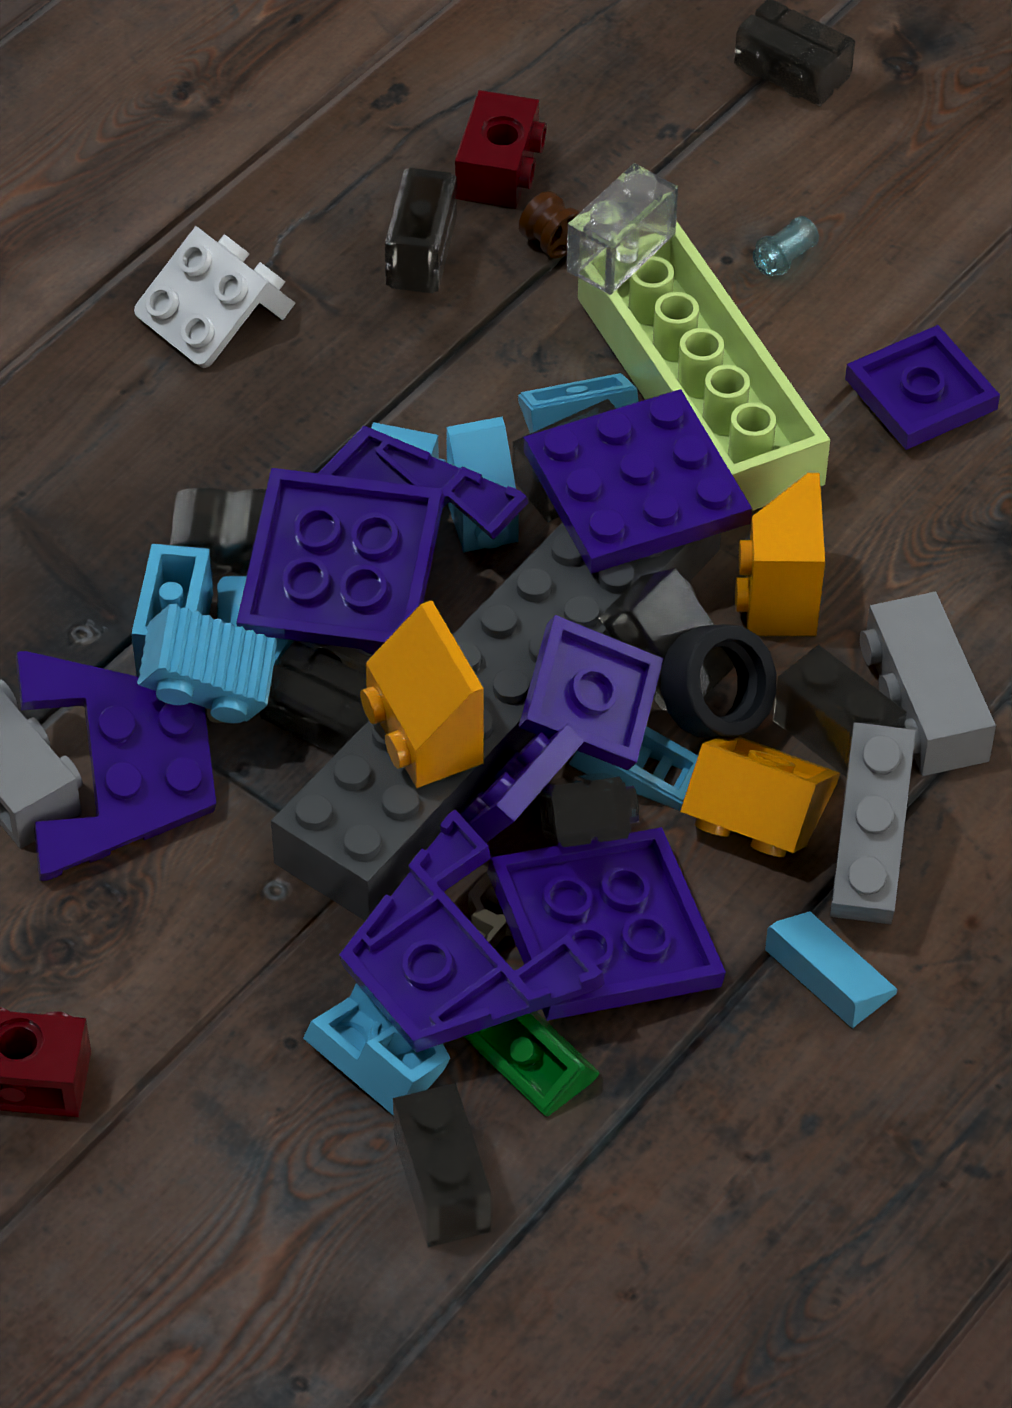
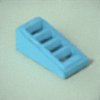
M646 726L637 763L629 770L622 769L579 751L575 752L569 765L587 775L680 811L698 755ZM649 757L660 761L653 774L643 769ZM671 766L682 770L674 786L663 781Z

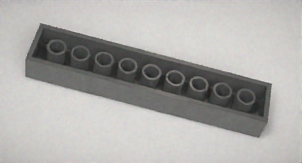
M562 522L453 634L457 644L484 688V764L416 788L405 767L397 769L392 763L385 744L386 733L380 722L373 725L368 721L271 820L274 864L366 921L386 894L391 896L410 872L408 865L421 848L427 850L441 832L439 825L445 817L453 810L460 813L479 792L483 791L485 793L496 781L492 777L494 773L516 751L520 753L536 736L534 733L519 728V723L545 628L554 615L631 645L720 550L721 533L591 574Z

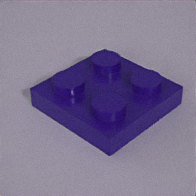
M939 325L852 361L846 367L845 380L905 450L998 410L1000 399L998 391Z
M554 615L545 628L519 728L536 735L542 732L549 739L568 724L584 740L577 751L629 770L638 760L664 658Z
M568 724L549 739L540 732L520 753L516 751L503 763L492 776L496 781L485 793L483 791L479 792L459 814L487 843L515 822L583 744L584 740Z

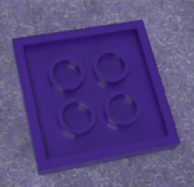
M681 389L524 436V454L591 574L751 524V505Z
M271 468L236 621L237 627L243 626L245 630H254L256 634H264L266 637L377 651L416 608L424 602L444 504L443 489Z
M662 827L491 857L487 874L524 965L566 934H569L603 972L605 984L599 989L543 1008L542 1011L546 1021L722 986L726 971Z

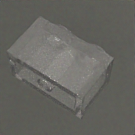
M633 163L568 223L567 271L607 294H613L675 235L678 186Z

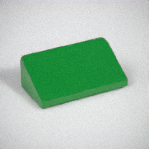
M536 1011L463 1036L547 1117L592 1084L600 1074L587 1059Z

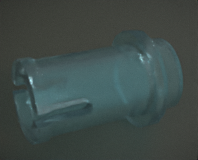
M799 216L794 218L790 224L774 236L765 235L757 241L756 249L753 251L752 256L756 267L768 276H773L774 274L783 275L790 269L791 261L818 243L819 233L817 228L808 218Z

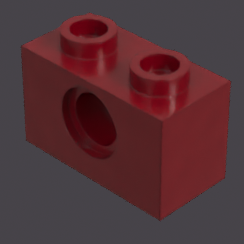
M478 90L455 158V199L517 208L522 189H531L536 168V159L533 158V154H542L546 141L547 123L539 121L538 99Z
M0 1007L1 1111L79 1117L91 1057L86 1018L73 1017L67 1013L56 1011L45 1014L10 1012ZM21 1054L29 1055L23 1059H11Z

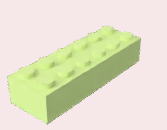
M677 221L579 252L578 300L644 399H650L679 389L682 390L751 505L752 511L765 507L807 473H820V486L825 485L830 438Z

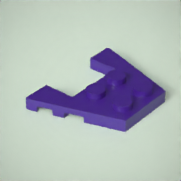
M365 425L319 472V474L443 489V508L447 503H452L493 540L529 503L527 496L520 490L496 484L483 478L482 474L463 466L461 468L432 457L427 451ZM362 649L363 651L371 655H373L376 652L372 650Z
M28 651L17 652L16 665L21 711L83 706L85 708L97 817L35 822L34 834L39 881H49L61 876L64 870L86 861L92 863L109 856L112 850L141 838L145 841L215 811L216 796L205 707L193 703L185 705L165 703L156 697L155 690L138 685V676Z
M456 810L449 813L439 825L441 832L427 850L421 848L408 865L410 872L391 896L386 894L339 954L344 969L416 1053L595 991L605 984L603 972L569 934H566L518 970H513L445 894L444 891L491 859L489 846Z

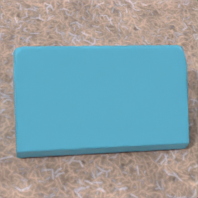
M621 373L525 391L518 395L519 405L530 435L639 402L637 388Z
M809 911L776 921L768 927L765 950L851 1028H854L897 994V988L812 912Z

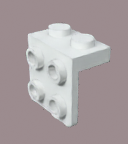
M195 226L136 303L134 312L140 320L191 361L202 368H207L213 364L259 303L282 320L296 303L280 291L285 281L264 264L259 262L254 270L247 266L244 261L249 256V253L224 234L217 242Z

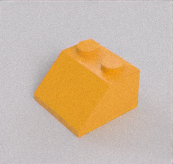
M807 473L752 516L750 540L739 541V575L747 576L746 578L736 577L735 608L736 612H746L747 629L758 636H817L825 569L820 473Z
M433 601L422 603L366 662L367 688L360 691L362 706L368 720L373 725L380 722L386 733L385 744L392 763L397 769L405 767L416 788L484 764V688Z
M718 737L702 743L680 812L696 817L694 825L705 832L728 837L731 830L752 838L750 844L752 848L768 855L785 857L787 851L795 853L806 847L837 785L840 772L742 737Z

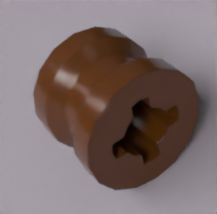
M551 191L542 192L534 197L527 204L519 220L520 233L530 241H539L542 251L554 259L561 258L570 253L581 240L586 228L584 215L574 208L566 209L562 198Z

